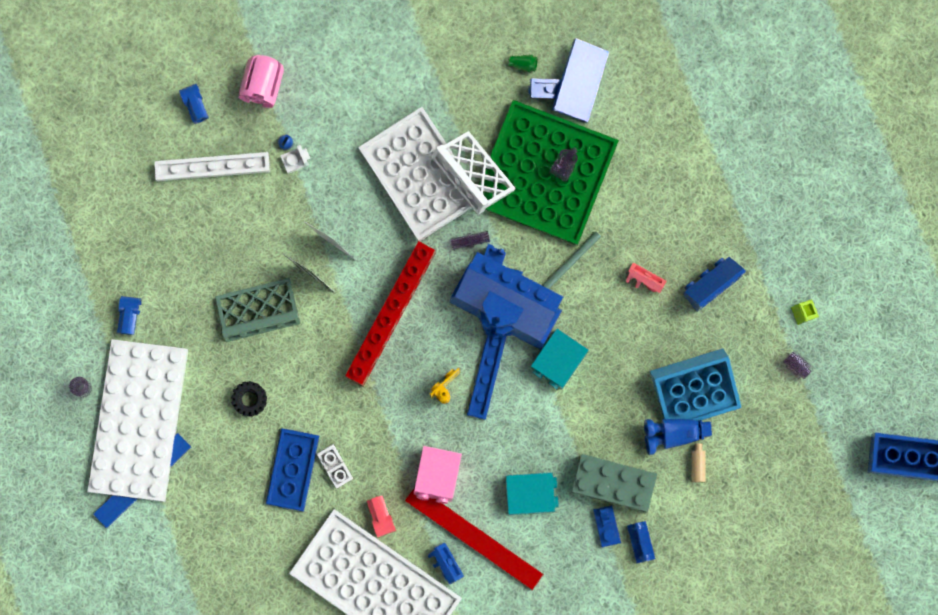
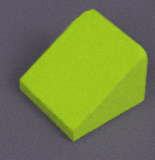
M812 299L791 307L798 325L819 317Z

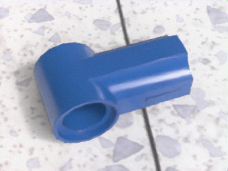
M197 83L179 90L193 123L196 124L207 120L209 116L203 104V97L200 94Z
M121 296L117 333L125 335L135 334L137 315L140 314L139 305L142 303L141 298Z

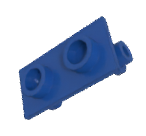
M646 521L627 525L636 564L655 559Z

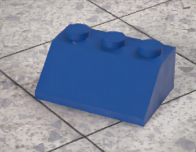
M722 257L714 264L715 268L709 271L707 269L699 276L701 278L696 283L692 281L684 287L686 290L683 293L684 297L697 312L739 280L746 272L731 257L727 259Z

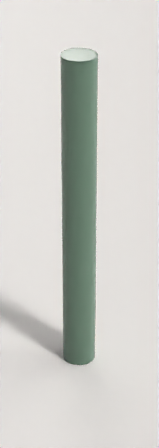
M595 232L543 286L550 289L601 238L600 234Z

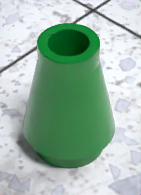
M533 54L510 56L509 67H514L528 73L536 72L538 57H534Z

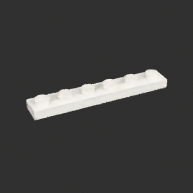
M268 152L155 161L156 181L270 172Z

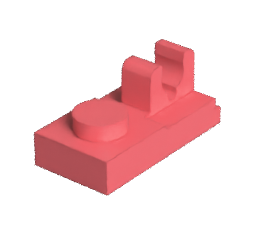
M634 262L628 271L630 273L626 279V282L629 283L632 278H635L637 280L636 288H639L641 283H643L650 291L658 293L662 291L667 282Z

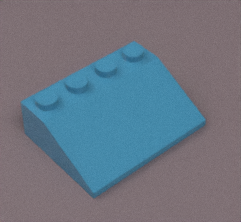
M723 348L650 371L664 419L704 420L742 408L730 359Z

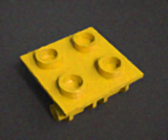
M459 367L456 370L451 369L445 375L446 380L442 383L437 382L430 389L432 399L436 397L443 404L450 401V393L445 387L460 374Z

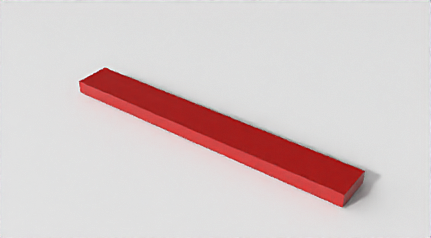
M415 487L405 500L407 503L531 590L535 588L544 575L446 505L436 502V499L429 498L428 500L417 498V495H414Z

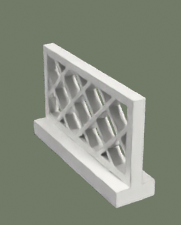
M469 131L444 146L441 144L436 147L432 155V159L478 215L484 212L487 207L515 190L512 183ZM467 139L471 143V148L461 146L462 141ZM449 148L458 150L457 156L450 155L447 150ZM461 151L471 153L470 159L460 157ZM474 154L480 155L483 158V162L473 160ZM459 163L469 164V171L463 170ZM472 166L482 167V174L472 172ZM485 168L492 169L495 177L485 175ZM471 176L480 178L481 185L474 184ZM484 179L494 181V187L484 186ZM497 182L504 184L508 189L505 191L497 189ZM483 191L493 193L492 199L487 200L483 195Z

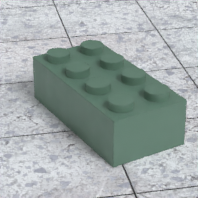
M581 454L571 493L647 513L657 474Z

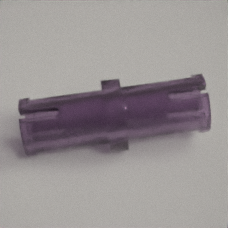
M488 230L475 234L470 232L466 236L451 238L453 250L469 246L473 248L474 245L490 242Z

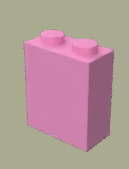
M423 446L414 495L423 500L433 498L436 499V502L442 504L452 502L462 454Z

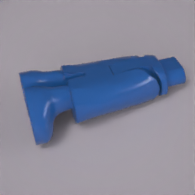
M646 419L644 421V432L646 434L645 445L648 455H654L657 446L663 444L664 449L704 440V437L712 436L711 422L692 419H662L661 423H654L651 419Z

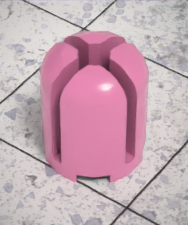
M251 56L247 60L238 98L247 103L251 101L263 104L262 107L273 108L284 73L283 65L278 60L269 56Z

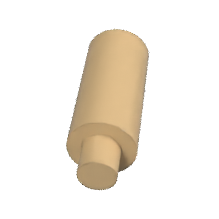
M700 443L695 444V451H691V482H706V451H702V444Z

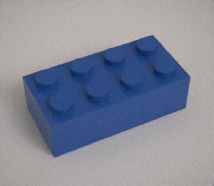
M873 433L871 434L867 473L938 481V440Z

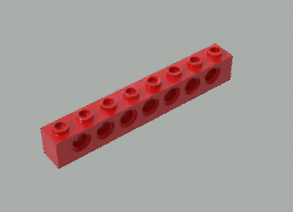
M418 241L345 375L347 379L364 387L436 254L435 249Z

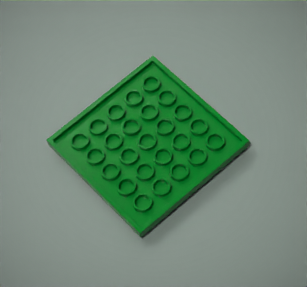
M513 100L490 158L512 183L515 190L485 210L578 246L619 140ZM485 168V175L495 177L492 169ZM484 179V186L493 188L494 181ZM497 182V189L503 191L508 189L504 184ZM483 191V195L487 200L492 199L493 193Z

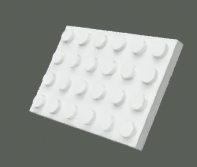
M420 107L358 147L418 241H422L472 208L432 159L436 147L441 144L444 146L447 143L423 107ZM449 148L447 151L450 153V155L454 156V154Z

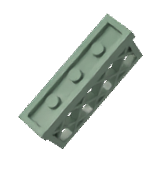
M290 278L215 296L222 333L226 342L301 324ZM287 284L288 291L284 296L276 292L280 285ZM264 289L271 292L266 301L257 297L260 291ZM244 294L252 297L247 306L239 302ZM273 295L282 299L277 307L269 303ZM230 299L233 301L229 310L222 307L221 300ZM255 299L263 303L258 312L250 308ZM287 301L292 304L293 311L284 312L280 308ZM236 304L245 308L240 317L232 313ZM266 306L275 310L269 317L261 314ZM248 310L256 314L253 321L247 322L243 319ZM229 315L238 319L233 326L226 327L225 321Z

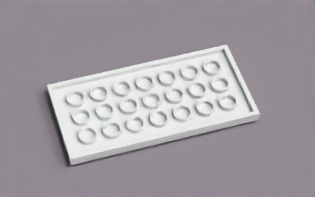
M111 340L88 492L161 502L166 501L188 349Z
M335 509L289 573L348 615H451L462 599Z

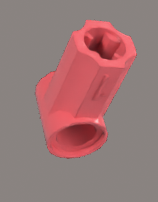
M383 496L368 500L367 503L373 518L372 523L377 537L395 532L396 529L393 525L392 517L388 513Z

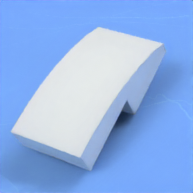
M334 444L316 453L336 489L353 479Z

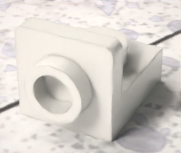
M298 145L297 149L281 155V159L289 174L308 166L307 160L310 159L306 148L302 150L301 145Z

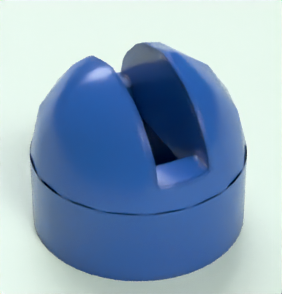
M289 135L280 136L278 139L279 147L282 150L291 149L293 146L292 137ZM287 137L288 140L286 141L285 145L283 146L282 143L284 142L285 138Z

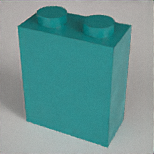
M556 329L531 365V369H533L532 374L540 379L542 377L549 380L548 384L556 390L558 388L563 389L589 350L559 329Z
M553 472L506 475L508 515L555 512V508H559L558 496H554V488H557V477H553Z

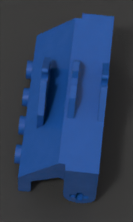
M477 252L451 295L449 303L478 317L486 336L489 333L488 331L493 329L495 334L492 336V339L513 335L542 350L562 312L558 307L563 296Z

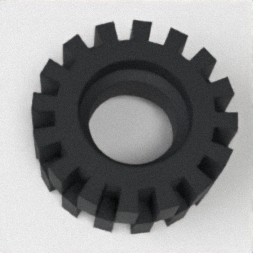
M245 381L241 385L238 384L237 388L233 390L234 393L231 396L232 405L243 416H257L267 405L266 392L258 383ZM253 392L256 394L257 401L253 406H245L243 404L242 397L245 393Z

